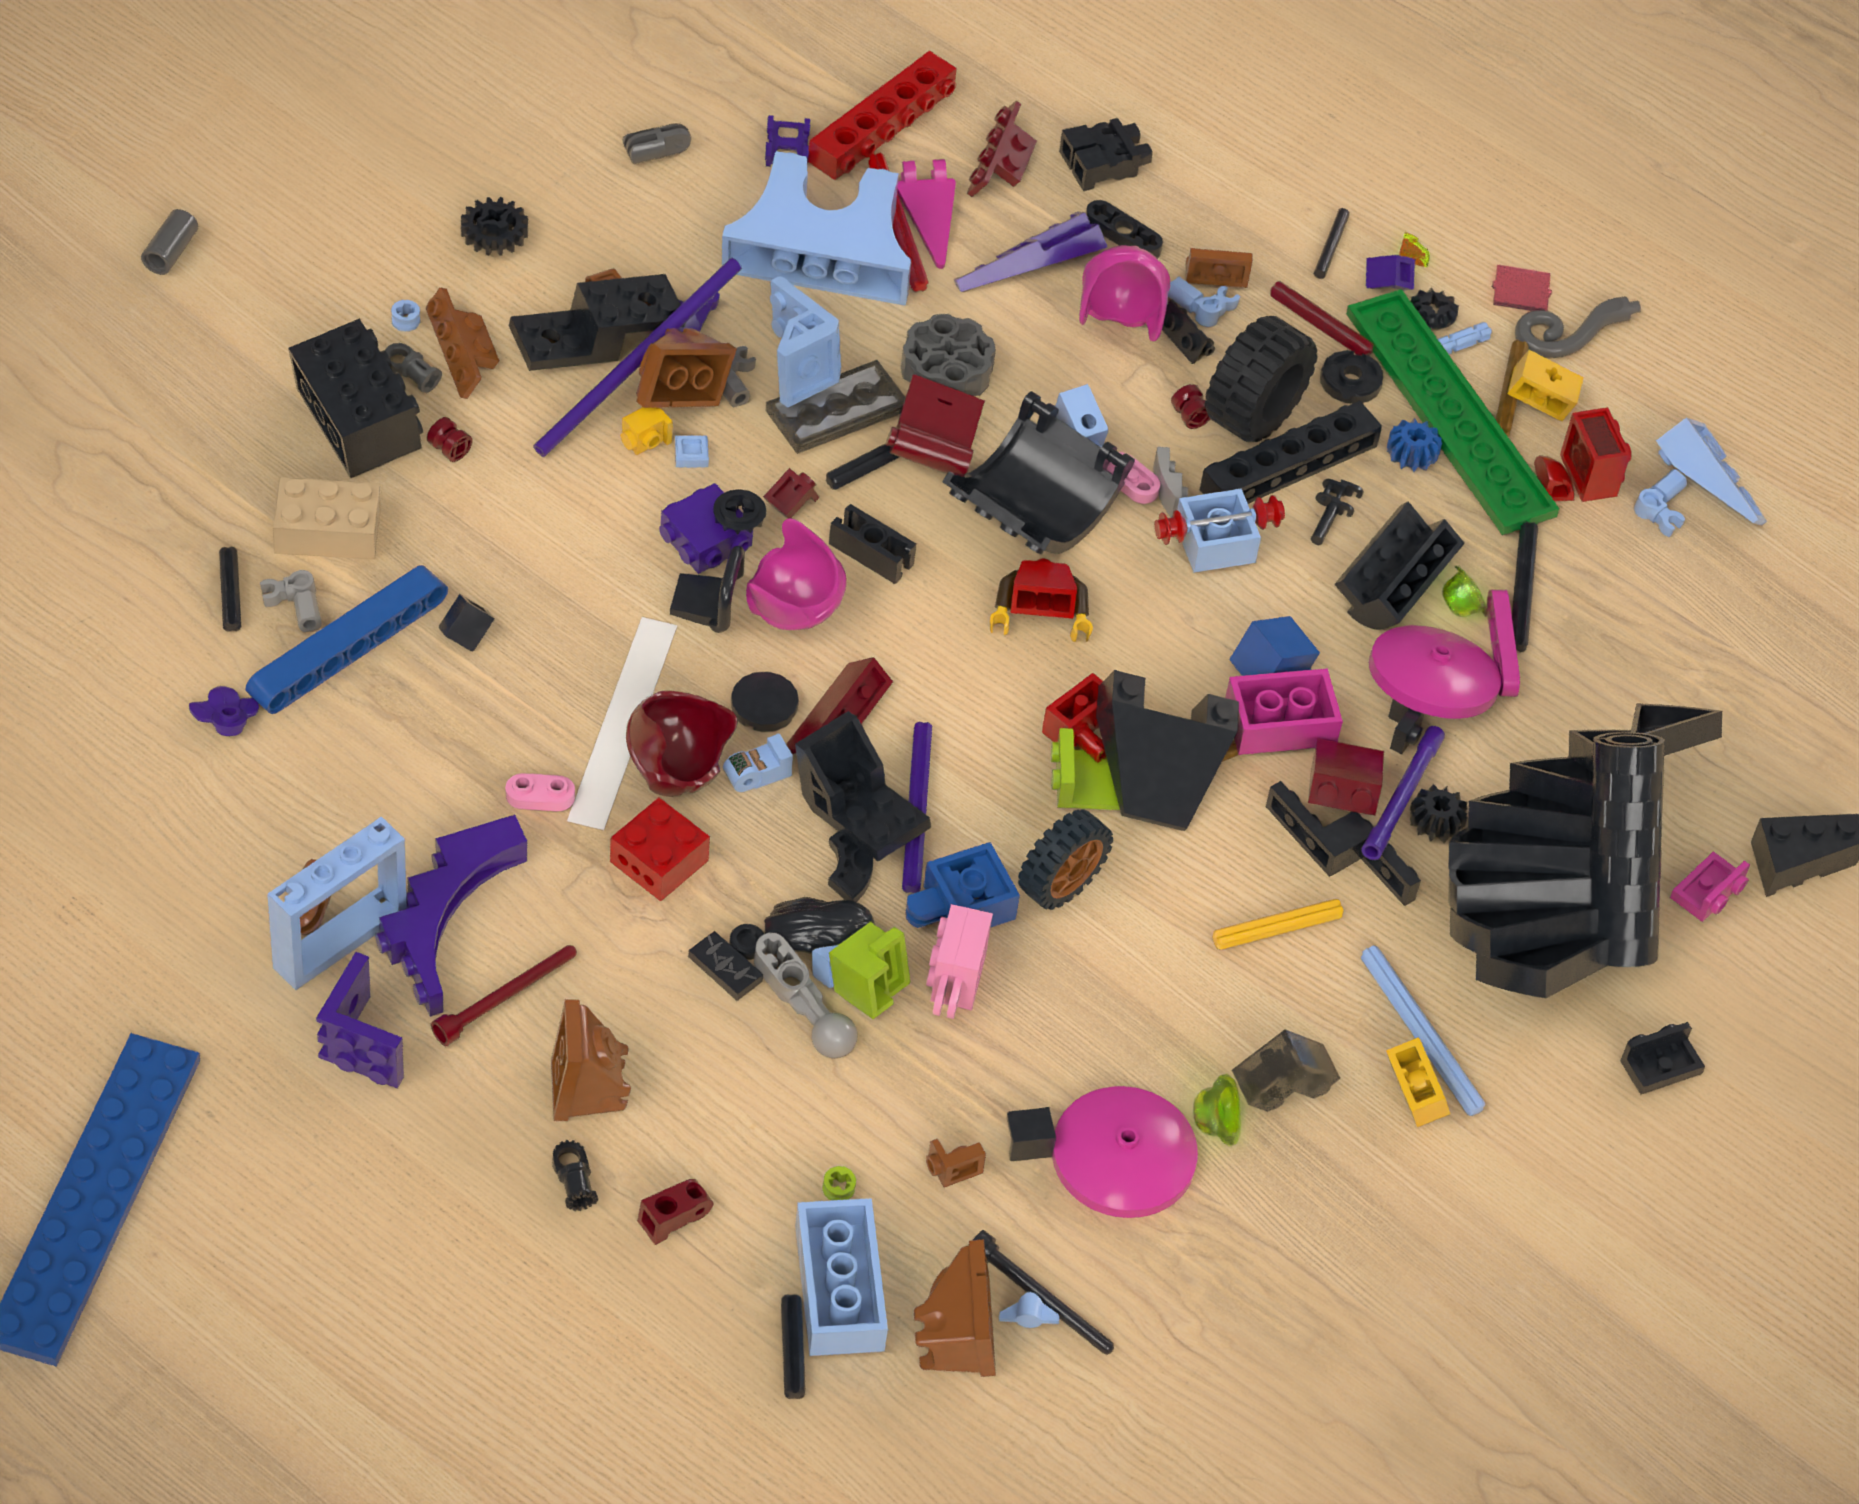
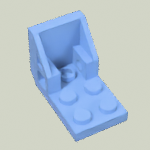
M782 276L770 280V302L773 315L771 325L774 333L782 338L777 349L780 402L789 408L839 382L841 374L839 320Z

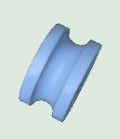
M400 300L392 306L391 318L394 328L405 332L412 331L419 326L420 307L417 303L411 300Z

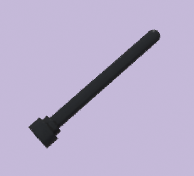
M982 1230L972 1239H984L987 1263H991L1027 1293H1035L1042 1300L1043 1304L1059 1314V1319L1103 1354L1113 1352L1114 1344L1110 1339L998 1251L999 1246L996 1244V1239Z

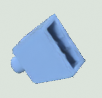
M1083 385L1059 393L1055 405L1059 409L1056 418L1102 447L1108 433V427L1089 385Z

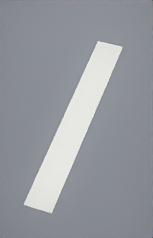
M645 617L641 618L567 819L568 822L604 830L630 759L626 743V727L629 717L638 704L653 694L677 625Z

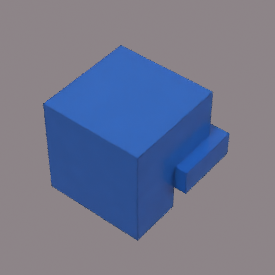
M1286 616L1252 621L1229 660L1242 676L1312 670L1311 667L1320 652L1292 617Z

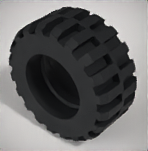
M1277 316L1260 317L1256 322H1251L1244 332H1240L1235 338V342L1225 351L1226 354L1223 359L1217 364L1216 372L1212 375L1209 382L1210 387L1206 391L1205 397L1207 400L1205 401V408L1209 418L1245 442L1262 441V439L1269 437L1273 431H1276L1281 426V423L1291 415L1295 405H1298L1302 399L1301 396L1307 390L1310 384L1309 380L1315 371L1314 365L1317 362L1318 356L1316 353L1318 351L1312 338Z

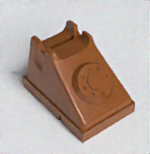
M676 328L666 329L665 335L651 343L643 356L639 369L641 379L636 392V402L643 408L719 406L737 348L730 343H721L693 328H685L683 332Z
M565 999L551 1056L554 1121H568L569 1117L625 1110L628 1100H623L621 1097H627L631 1092V1086L622 1077L625 1060L621 1058L623 1055H628L629 1047L616 1040L612 1031L604 1026L586 1005L580 1004V1000Z
M984 1239L969 1241L968 1246L962 1247L949 1267L944 1268L938 1274L927 1300L914 1309V1321H921L925 1325L924 1329L915 1333V1343L919 1347L929 1348L926 1355L919 1356L920 1368L923 1370L980 1372L981 1377L996 1376L990 1276Z

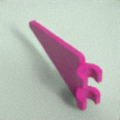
M945 159L932 160L933 170H931V179L917 180L915 161H902L903 172H901V181H898L897 192L933 262L938 269H943L946 263L956 180L947 178Z

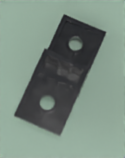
M666 274L581 282L576 285L570 310L512 316L508 326L529 371L619 361L626 334L654 331L681 304ZM546 338L553 339V340L556 341V342H555V343H551V342H550L548 339H546Z

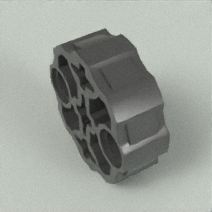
M950 314L933 315L929 320L916 322L907 331V339L903 345L901 359L902 377L910 383L912 375L915 374L966 394L980 396L989 387L990 375L993 372L995 360V343L993 338L984 333L982 325L970 318L961 319Z

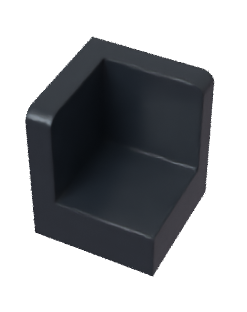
M459 594L440 623L439 629L447 638L470 651H474L495 618L487 609Z
M1050 1108L1009 1111L1007 1113V1123L1011 1137L1010 1161L1052 1157L1056 1134Z

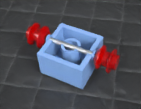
M1242 489L1179 498L1178 508L1173 512L1172 518H1167L1166 514L1161 512L1159 520H1155L1154 529L1157 539H1162L1165 545L1170 543L1172 537H1176L1177 541L1183 544L1192 570L1195 573L1256 563L1261 541L1257 526L1264 530L1267 522H1272L1273 526L1278 528L1281 520L1285 518V509L1282 501H1278L1274 495L1270 496L1268 503H1264L1260 497L1256 498L1253 507L1249 509Z

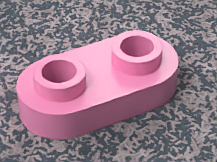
M1135 459L1132 469L1124 480L1126 483L1121 491L1137 503H1151L1159 495L1160 480L1154 473ZM1110 463L1106 470L1113 474L1115 465Z
M521 773L512 776L505 786L507 802L517 809L564 811L570 808L575 801V786L570 779L564 776Z

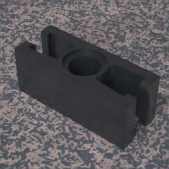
M852 504L845 508L844 521L836 517L830 525L829 545L893 584H896L903 575V572H901L902 564L908 570L914 565L917 543Z

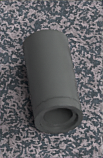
M181 209L171 211L141 254L144 266L153 273L159 275L167 274L199 228L197 220L187 211Z

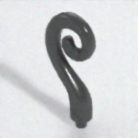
M1626 296L1606 300L1590 312L1581 326L1572 335L1559 341L1556 340L1564 332L1562 320L1551 311L1534 310L1524 314L1518 320L1515 327V337L1520 342H1527L1528 350L1545 358L1568 356L1583 348L1603 327L1629 321L1631 314L1640 313V302L1638 300L1629 302ZM1537 324L1547 325L1549 328L1545 330L1543 335L1545 341L1536 338L1531 333V327Z

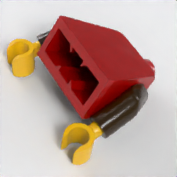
M1040 558L1037 561L1023 560L1018 570L1012 571L1001 579L995 602L997 611L990 616L991 633H993L995 624L1002 623L1004 624V635L1008 634L1009 616L1007 611L1015 614L1069 619L1076 617L1070 632L1071 640L1073 642L1076 641L1078 630L1086 634V642H1088L1093 630L1092 623L1086 619L1089 616L1088 589L1082 581L1072 575L1069 565L1051 562L1046 558Z

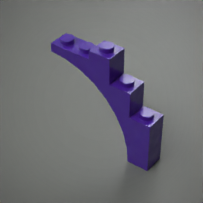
M515 814L435 838L436 853L431 855L434 870L407 878V909L379 917V932L375 933V939L380 953H387L391 965L401 962L405 975L413 977L415 982L413 990L419 1005L425 1004L429 1016L443 1013V990L436 971V957L438 945L448 921L460 904L480 885L502 871L527 862V839Z

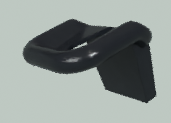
M734 546L731 549L723 578L680 573L670 607V615L709 626L716 633L726 631L730 627L731 602L735 582L744 575V549L741 546Z

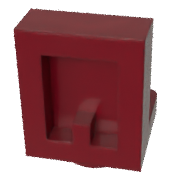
M790 468L763 496L771 506L787 519L792 518L809 498L814 502L820 498L813 489L816 483L804 472L797 475Z

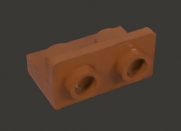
M1190 248V254L1186 258V282L1247 288L1253 262L1252 253Z

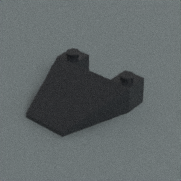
M1113 670L1098 686L1096 718L1121 816L1185 831L1238 731L1239 701L1207 694L1191 710L1190 720L1144 708L1146 678Z

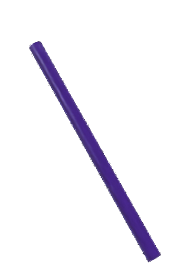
M730 258L543 435L533 445L535 451L540 456L545 457L640 367L649 345L664 336L666 329L676 328L679 330L742 270L740 263L734 258Z

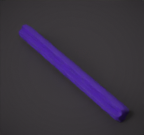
M919 721L914 725L908 802L926 814L933 726L929 722L923 723ZM925 832L905 844L902 890L905 893H916L921 890Z

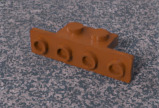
M440 287L429 300L426 311L460 398L468 399L482 378L478 366L494 369L500 360L482 315L455 310L447 289Z

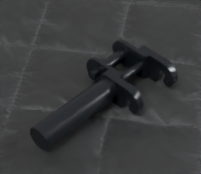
M1328 478L1323 481L1322 486L1325 489L1323 492L1317 493L1315 498L1319 504L1326 506V509L1311 536L1312 543L1315 545L1323 543L1337 514L1342 515L1347 510L1346 515L1352 517L1354 508L1350 504L1340 501V498L1345 495L1351 497L1355 491L1357 493L1356 498L1360 499L1364 493L1360 486L1345 480L1338 482ZM1330 492L1337 494V496L1330 495Z

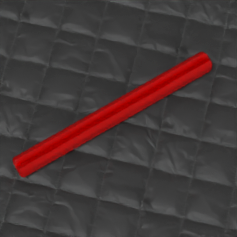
M880 152L869 155V168L890 171L884 154ZM897 193L896 211L892 224L894 236L902 251L911 259L909 279L911 289L915 292L919 290L925 291L929 281Z

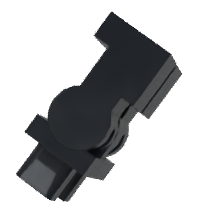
M1119 118L1110 119L1109 123H1098L1091 128H1088L1087 125L1063 129L1059 148L1061 156L1069 169L1072 170V174L1083 192L1094 189L1095 183L1111 178L1121 180L1126 177H1136L1139 166L1151 163L1153 154L1148 143L1135 146L1136 143L1140 142L1141 136L1136 123L1122 125Z

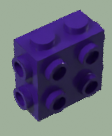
M716 483L704 489H698L692 495L677 503L673 502L661 510L659 531L663 540L666 543H671L679 552L682 561L687 565L690 564L698 574L709 568L719 566L728 559L729 553L734 546H741L745 552L752 546L753 531L749 533L746 530H741L737 535L735 530L729 529L724 531L722 524L715 523L713 506L716 499L724 493ZM738 508L736 516L741 518L743 512Z

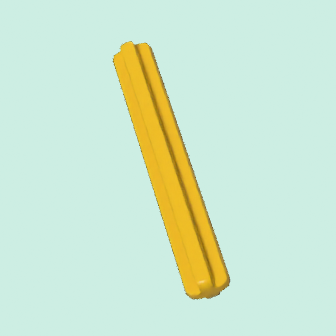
M1331 899L1216 929L1213 931L1212 939L1217 949H1226L1340 919L1344 912L1343 906L1339 899Z

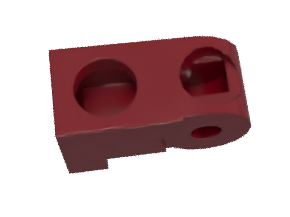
M688 1179L641 1200L637 1221L652 1242L657 1245L668 1239L669 1233L690 1222L702 1219L710 1212L714 1203L696 1179Z

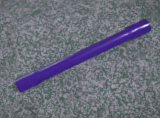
M1430 726L1426 729L1417 746L1414 757L1378 823L1372 828L1362 846V853L1366 858L1377 860L1384 852L1391 838V833L1431 759L1435 757L1445 739V733L1440 727Z

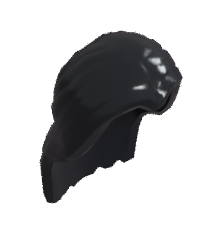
M805 896L776 904L770 916L764 920L765 934L777 933L788 942L795 952H806L812 954V951L817 948L841 944L870 922L875 925L874 917L869 909L860 903L850 900L826 902Z

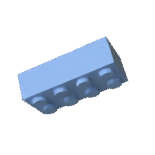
M872 1198L798 1202L795 1229L809 1355L884 1352L888 1326Z

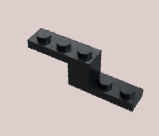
M1282 781L1270 786L1265 807L1329 877L1361 859L1404 906L1415 901L1421 880L1412 867L1407 866L1397 855L1390 843L1387 844L1381 857L1377 860H1370L1363 855L1362 846L1373 828L1370 821L1364 819L1357 812H1350L1323 827L1319 818L1315 814H1311L1300 802L1297 794L1289 790Z

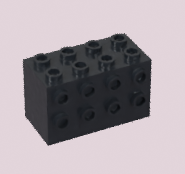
M360 318L288 348L296 388L350 478L421 449L420 434L423 433L420 420L416 416L417 413H420V409L415 397L412 394L409 396L406 394V386L400 373H393L391 370L392 364L385 350L380 352L375 333L371 328L366 329Z

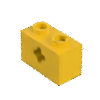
M1528 350L1513 369L1507 394L1563 421L1578 403L1584 377Z
M1415 1038L1386 1050L1416 1126L1420 1127L1450 1115L1446 1098L1420 1038Z

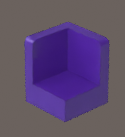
M1400 255L1367 258L1366 288L1390 287L1402 289L1403 291L1414 290L1415 259Z

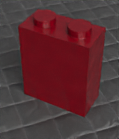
M1317 738L1310 773L1308 803L1376 816L1383 783L1384 751Z

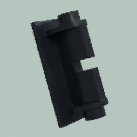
M1171 299L1167 304L1162 330L1192 364H1195L1199 355L1209 356L1215 351L1214 341L1197 328L1194 321L1187 315L1185 308H1180Z

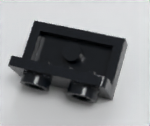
M1688 1022L1679 1025L1669 1024L1658 1032L1646 1036L1639 1034L1627 1042L1620 1062L1640 1095L1703 1073L1705 1065L1688 1039L1692 1030Z

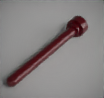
M567 945L457 1015L443 1014L431 1022V1030L434 1036L443 1046H448L460 1038L463 1027L573 959L577 954L576 948L572 945Z

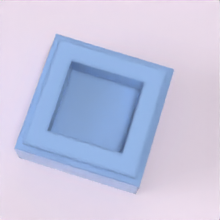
M707 435L675 436L676 468L708 467Z

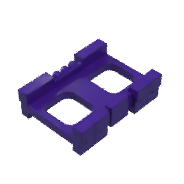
M768 115L767 133L769 141L766 142V166L771 167L775 152L778 149L795 150L797 155L806 156L808 163L810 118H804V123L774 121V116ZM781 127L795 128L798 130V136L796 138L780 137L778 129Z

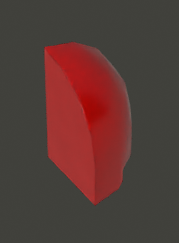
M1537 456L1534 461L1537 478L1554 501H1574L1572 481L1562 463L1549 456Z

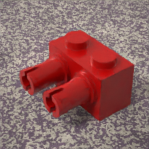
M1091 673L1046 707L1042 733L1052 742H1058L1060 728L1073 729L1074 746L1083 749L1094 761L1099 763L1102 758H1106L1102 739L1094 733L1095 730L1099 729L1096 718L1098 686L1103 680L1094 673Z

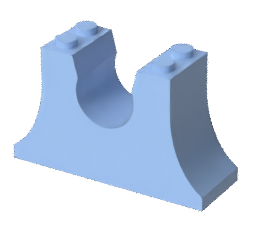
M776 151L768 183L756 205L742 218L724 227L722 235V266L730 258H734L742 267V270L736 275L767 281L782 276L795 286L906 306L911 259L898 245L892 228L896 211L899 173L890 172L885 169L867 168L859 182L858 196L855 201L843 209L825 210L813 205L807 199V157L791 152Z

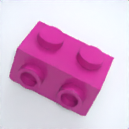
M1713 851L1672 890L1670 898L1703 922L1710 914H1719L1727 904L1728 897L1732 893L1738 895L1745 888L1749 881L1746 874L1750 864L1743 861L1735 868Z

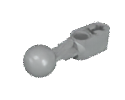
M777 933L762 935L756 943L754 965L763 974L764 980L782 1001L792 1006L797 1014L805 1015L814 1026L812 1029L813 1045L821 1055L828 1058H841L848 1055L854 1049L857 1042V1029L853 1021L841 1013H830L822 1003V993L809 978L808 968L781 935ZM788 977H794L801 983L796 986H790L783 980Z

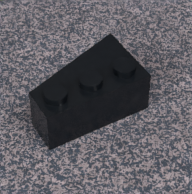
M1859 814L1760 818L1752 837L1751 845L1766 897L1774 895L1781 888L1790 885L1794 888L1802 885L1804 880L1818 875L1822 878L1857 865L1859 860Z

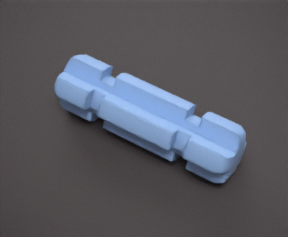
M1482 322L1473 327L1449 334V338L1444 336L1438 338L1447 353L1451 354L1452 350L1456 352L1473 346L1477 342L1481 343L1489 340L1492 330L1486 322Z

